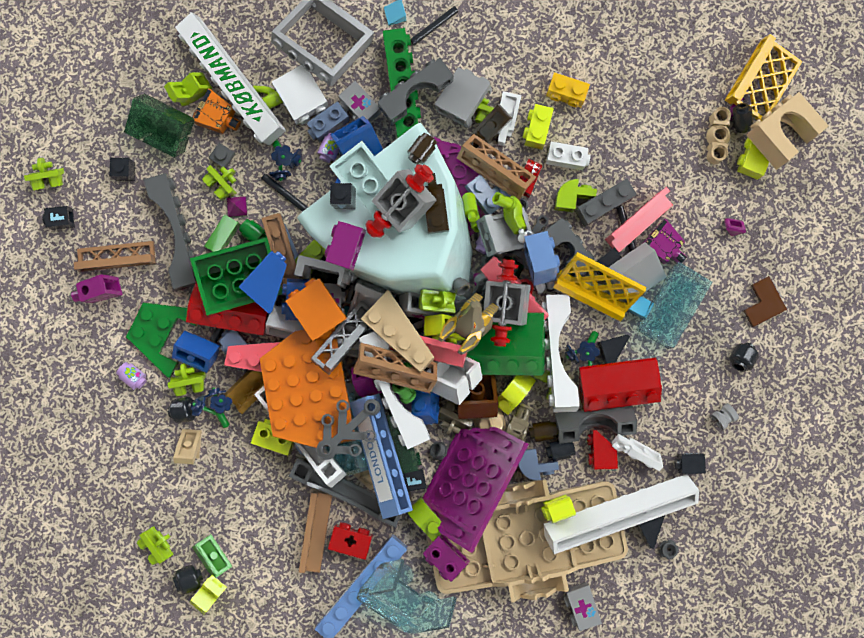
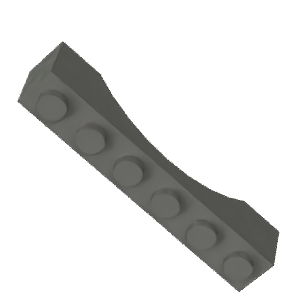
M166 173L146 178L144 183L148 197L164 210L174 232L175 251L168 270L173 289L179 291L193 287L196 283V278L190 258L196 256L194 251L190 250L188 244L191 243L189 233L185 232L184 225H186V220L179 211L181 202L179 197L175 196L174 189H176V183Z
M301 457L296 459L288 476L307 486L337 497L395 528L402 515L383 519L374 492L345 478H342L331 488L322 480L310 462Z

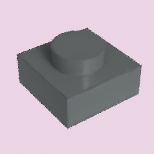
M219 142L208 158L219 166L226 168L235 156V152Z

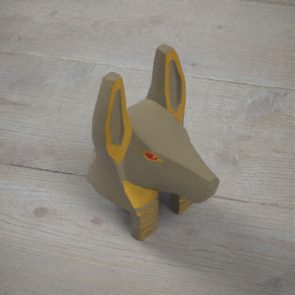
M477 293L467 300L460 311L444 324L439 335V341L441 342L455 332L465 338L466 341L458 350L460 355L465 354L478 345L481 337L492 328L493 316L499 309L498 306L491 303L481 312L480 302L483 297Z

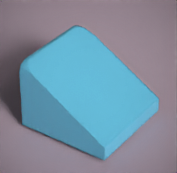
M397 0L384 7L388 25L406 21L402 0Z
M641 296L627 311L640 318H644L651 301Z

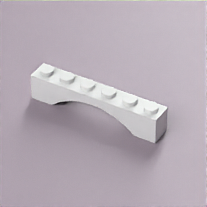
M567 294L546 295L545 301L541 303V307L548 313V317L544 321L545 331H547L545 350H548L549 357H546V368H550L547 384L548 387H551L552 394H549V406H553V412H576L579 408L578 387L565 372L559 355L560 332L571 313L570 297Z
M374 331L359 338L361 343L387 350L391 348ZM364 351L366 356L375 357L371 352ZM374 380L377 390H382L385 397L382 398L385 408H390L393 415L390 419L394 428L398 427L401 433L398 435L401 445L410 449L430 440V435L423 420L414 416L403 407L396 398L390 383Z
M263 386L254 395L268 411L265 388ZM295 443L329 487L332 488L347 475L334 458L329 460L322 459L317 454V448ZM324 447V448H323V451H324L325 453H328V451H327L326 448Z

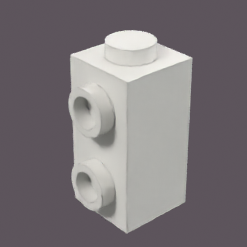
M550 142L546 164L582 171L585 166L589 165L590 155L588 154V148Z

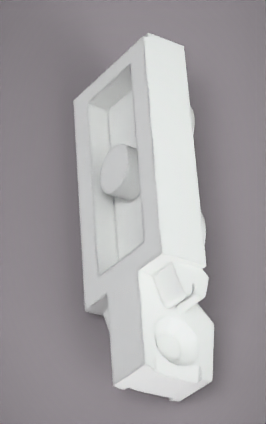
M504 91L502 93L500 105L512 117V120L498 133L497 145L504 146L506 137H511L514 131L521 95Z
M620 434L612 440V447L618 451H624L632 459H638L647 467L658 471L663 468L661 454L631 437L627 439Z

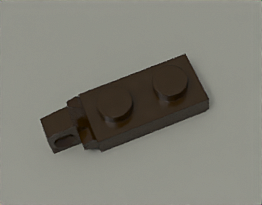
M499 104L472 133L489 144L512 120V117ZM475 142L471 143L473 147H479Z
M435 173L432 174L433 181L428 183V186H425L437 200L426 212L428 234L449 231L444 188H442V184H437Z

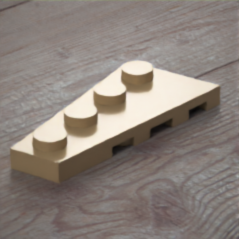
M389 290L362 316L361 320L420 373L434 360L433 354Z

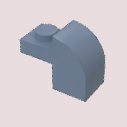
M535 448L526 449L518 464L522 474L532 480H541L540 472H543V475L555 474L554 470H559L557 461L538 463Z

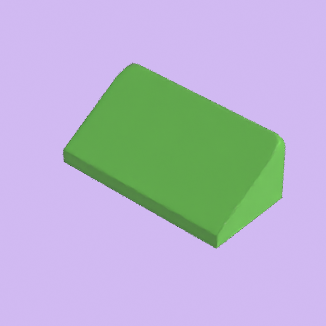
M224 214L204 247L212 252L226 249L241 224Z
M211 534L192 547L209 574L215 578L232 567Z

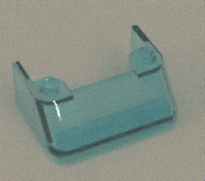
M403 559L380 564L359 589L357 595L359 602L402 631L411 634L449 628L457 600L456 597L440 599L431 591L419 594L400 581V574L405 562Z

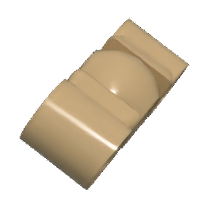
M726 107L717 108L709 118L710 125L706 134L709 145L707 146L708 152L706 157L708 162L713 165L721 163L728 156L727 148L731 137L728 127L730 126L731 112ZM716 114L721 115L723 121L718 120ZM715 133H719L722 136V140L717 139ZM714 151L719 152L720 158L714 156Z

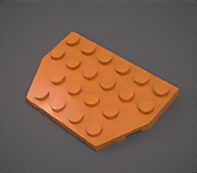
M335 327L315 341L311 340L305 329L294 331L260 358L273 437L317 448L318 443L323 440L324 425L321 419L325 414H330L335 419L332 425V438L338 434L339 411L336 408L337 402L345 400L349 403L342 361L330 375L311 361L312 356L336 330ZM338 339L332 341V349L339 348ZM321 353L317 359L325 364L330 359V353ZM346 403L340 404L341 410L346 409ZM350 403L349 410L347 411V424L352 420ZM331 417L325 418L326 424L331 423ZM344 439V440L341 441L340 443L350 442V441H354V440H346V439Z

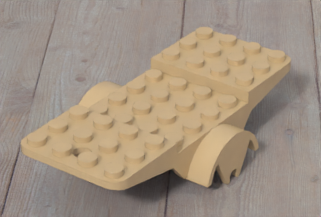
M534 480L508 485L473 553L447 538L470 562L452 582L442 578L439 570L433 566L438 590L444 594L487 587L508 586L511 603L516 602L520 598L537 600L540 597L548 598L556 591L568 592L567 574L578 569L619 560L627 555L628 546L625 532L621 530L554 554L544 537V523L550 520L547 521L543 516L541 507L544 506L543 502L566 494L571 498L575 512H579L588 507L616 499L617 494L614 485L608 481L557 490L551 493L548 490L547 480ZM427 536L428 544H429V546H430L434 541H432V540Z

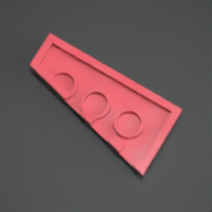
M280 342L228 346L224 365L262 372L260 358Z

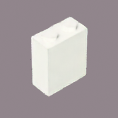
M302 65L272 81L274 88L296 125L307 123L310 117L315 114L319 115L329 107L327 100L311 73L306 71Z

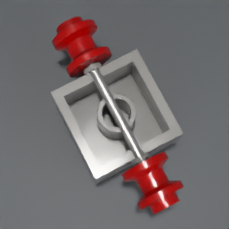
M416 165L414 168L415 174L410 169L397 171L373 198L372 202L380 211L374 213V221L368 220L365 224L367 233L370 236L381 238L384 235L383 229H389L392 225L398 232L411 229L437 201L423 185L425 182L431 183L434 179L433 172L427 165Z
M503 259V263H498V266L502 268V273L497 276V279L505 281L486 282L484 310L491 303L499 307L493 316V322H498V325H492V328L495 330V336L491 337L490 341H493L495 346L505 347L506 343H510V339L507 338V331L512 330V327L504 325L527 324L531 285L511 283V281H517L513 274L514 269H517L518 265H515V260Z

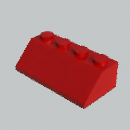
M196 281L188 303L186 322L263 336L266 333V322L269 313L256 302L206 315Z
M656 357L579 367V396L584 412L661 402L662 385Z

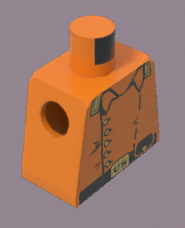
M209 88L191 118L194 124L224 134L227 127L237 131L241 124L240 120L233 117L236 112L232 106Z

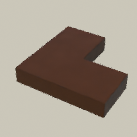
M770 276L751 285L759 303L743 310L751 327H755L787 310Z

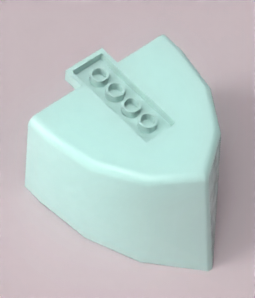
M421 123L416 124L376 156H373L367 146L361 141L332 163L330 168L340 179L341 183H352L356 188V209H334L330 205L329 191L297 217L308 234L326 249L328 245H331L333 239L331 237L334 225L338 224V221L366 230V222L368 220L374 221V213L380 211L372 200L397 171L410 169L415 174L414 168L416 164L408 159L409 154L407 151L419 135L421 136L424 132L429 134ZM435 145L436 149L425 164H419L427 165L435 173L437 184H442V188H444L449 231L428 234L426 213L409 230L398 232L393 225L389 229L384 228V235L381 238L370 236L366 230L354 270H350L359 279L396 293L398 298L399 295L406 292L420 294L422 289L455 293L453 281L459 277L466 279L469 283L473 250L467 218L465 217L463 201L457 185L437 145ZM456 294L455 301L466 299L463 295L458 296Z

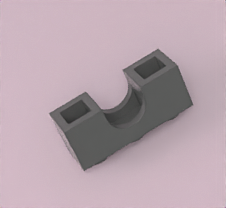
M625 179L579 206L575 212L584 227H586L611 210L632 200L637 193L629 180Z
M560 218L542 232L548 231L549 238L553 237L555 247L560 243L568 246L570 256L562 263L563 266L566 267L577 252L594 260L595 258L588 250L586 251L583 247L582 239L578 235L575 236L571 230V224L566 219ZM579 260L576 262L577 267L586 266V264ZM569 273L571 276L576 277L575 273Z

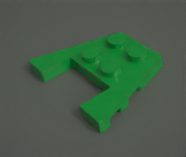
M143 302L126 338L166 377L171 378L178 362L162 355L161 352L178 318L186 322L188 308Z

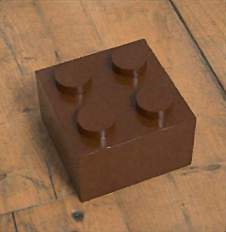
M482 375V380L473 390L469 389V395L460 405L457 404L458 419L494 418L498 416L495 375Z

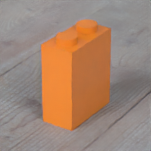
M312 278L304 284L306 286L301 291L298 289L294 290L288 295L289 299L286 300V303L312 341L317 340L348 319L320 278L317 280Z

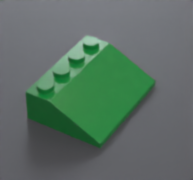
M267 237L190 258L206 315L255 302L239 286L271 252ZM280 285V288H279V291H278V295H281V294H282V286H281V285Z
M528 313L526 325H504L512 327V330L507 331V338L510 339V343H506L505 347L495 346L494 342L490 341V338L495 336V330L491 328L487 334L481 337L478 345L468 351L466 357L480 363L482 375L543 376L546 370L544 313Z

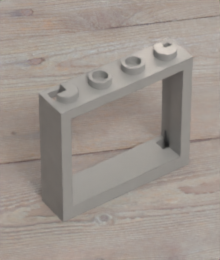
M302 0L272 31L271 43L276 46V49L286 53L291 60L300 63L306 71L312 72L320 81H324L332 87L370 46L374 32L330 0ZM311 7L358 41L333 69L284 35Z

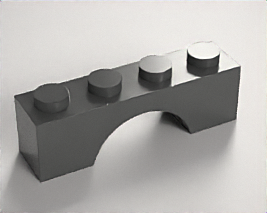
M438 58L436 61L435 59L429 61L425 66L426 68L421 71H415L409 80L398 83L395 86V90L380 96L378 107L391 125L407 115L406 102L412 92L420 88H429L440 92L453 82L454 75L441 58Z
M633 406L587 412L577 410L576 412L555 413L559 443L579 441L584 431L595 427L606 428L616 436L618 434L621 436L637 434V418Z

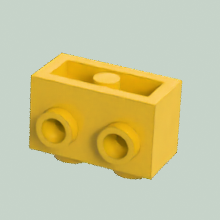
M554 72L546 97L553 101L565 102L571 107L581 108L590 84Z

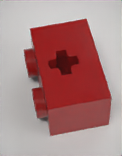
M340 522L339 525L336 524L334 526L328 550L366 560L373 534H370L368 529L359 527L358 530L351 528L350 524ZM350 535L354 536V540L357 542L349 544V540L346 538H349Z

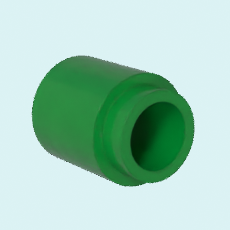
M246 219L239 228L241 235L250 242L267 237L265 229L254 220Z

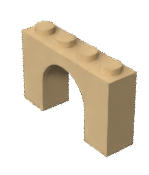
M798 92L794 96L788 95L771 111L762 116V121L759 119L750 126L752 130L746 135L777 170L799 153L784 135L780 122L790 125L806 144L822 133L829 125L803 95Z

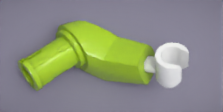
M496 192L492 198L493 204L504 208L505 222L514 234H520L518 241L524 243V236L533 234L531 231L524 232L526 224L522 217L521 202L515 196L507 197Z

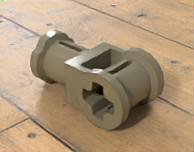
M520 402L515 417L512 416L505 432L524 441L529 426L527 421L531 411H534L535 408Z

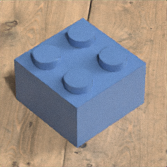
M548 231L524 236V253L533 286L556 281L557 273H559V257L554 255L553 249L555 244L553 237L549 238Z

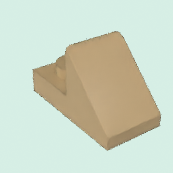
M182 429L173 457L174 463L194 464L195 458H200L202 430Z

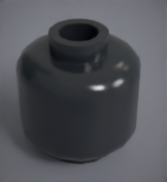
M747 342L740 343L735 346L729 359L734 369L745 372L752 370L759 358V353L753 344Z
M187 396L172 400L168 408L169 417L178 424L194 420L196 416H192L193 411L191 410L194 400Z
M193 565L178 569L175 572V576L172 577L177 592L181 591L182 594H188L201 587L200 581L203 580L200 568L196 570Z

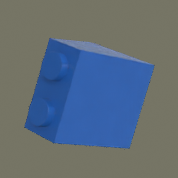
M364 116L330 134L341 156L361 141H363L373 156H376L383 150L371 123Z
M271 251L239 286L241 290L269 314L273 310L287 266L285 263L286 258L279 251L276 253Z

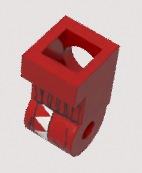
M528 159L524 169L535 175L536 178L523 195L528 198L533 191L542 168V164ZM520 176V179L524 182L528 181L524 176Z

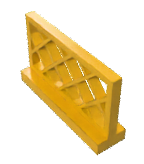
M771 34L761 39L725 98L727 103L738 105L743 103L741 101L743 96L749 94L753 117L761 121L762 115L758 113L757 106L764 105L766 113L771 111L779 102L802 63L800 59L776 43V38ZM772 48L778 52V59L772 60L770 53ZM789 59L795 63L791 70H786L785 60ZM780 61L782 71L775 73L773 62ZM763 64H768L770 74H762L761 66ZM782 74L784 83L777 86L775 75ZM771 76L773 87L765 88L763 78ZM759 79L761 89L753 90L752 81ZM774 90V100L768 101L766 91ZM761 92L763 102L756 103L754 93Z
M578 252L566 267L559 271L553 288L620 322L625 317L627 310L646 291L645 286ZM579 260L586 264V266L577 267L576 262ZM593 271H600L603 275L594 276ZM580 272H589L590 276L581 277ZM567 273H575L576 277H573ZM616 279L621 284H611L610 280ZM605 280L607 285H598L597 281ZM585 282H592L594 286H591ZM633 288L637 290V292L628 293L627 289ZM623 289L624 293L615 294L614 290ZM609 290V291H610V295L607 294V293H605V292H603V291ZM619 299H626V300H627V303H625V302H623V301H621V300H619Z

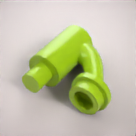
M253 86L258 93L267 94L262 99L269 109L283 103L278 92L273 88Z
M471 192L465 193L462 196L465 217L471 222L473 231L479 232L476 221L480 219L475 194Z

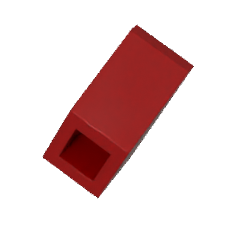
M590 430V434H587V444L591 446V453H588V465H591V468L594 470L618 469L617 450L597 430Z

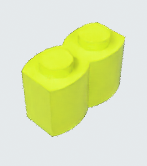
M566 494L544 501V506L541 507L544 518L552 523L576 515L572 500Z

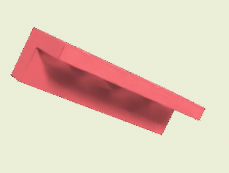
M667 187L658 192L605 239L612 249L615 248L618 253L622 251L673 206L665 196L670 192Z
M420 336L433 354L434 361L463 368L467 352L462 355L458 353L461 345Z

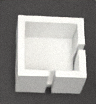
M466 357L462 368L436 361L437 382L431 392L460 405L469 395V389L473 390L482 380L480 363Z

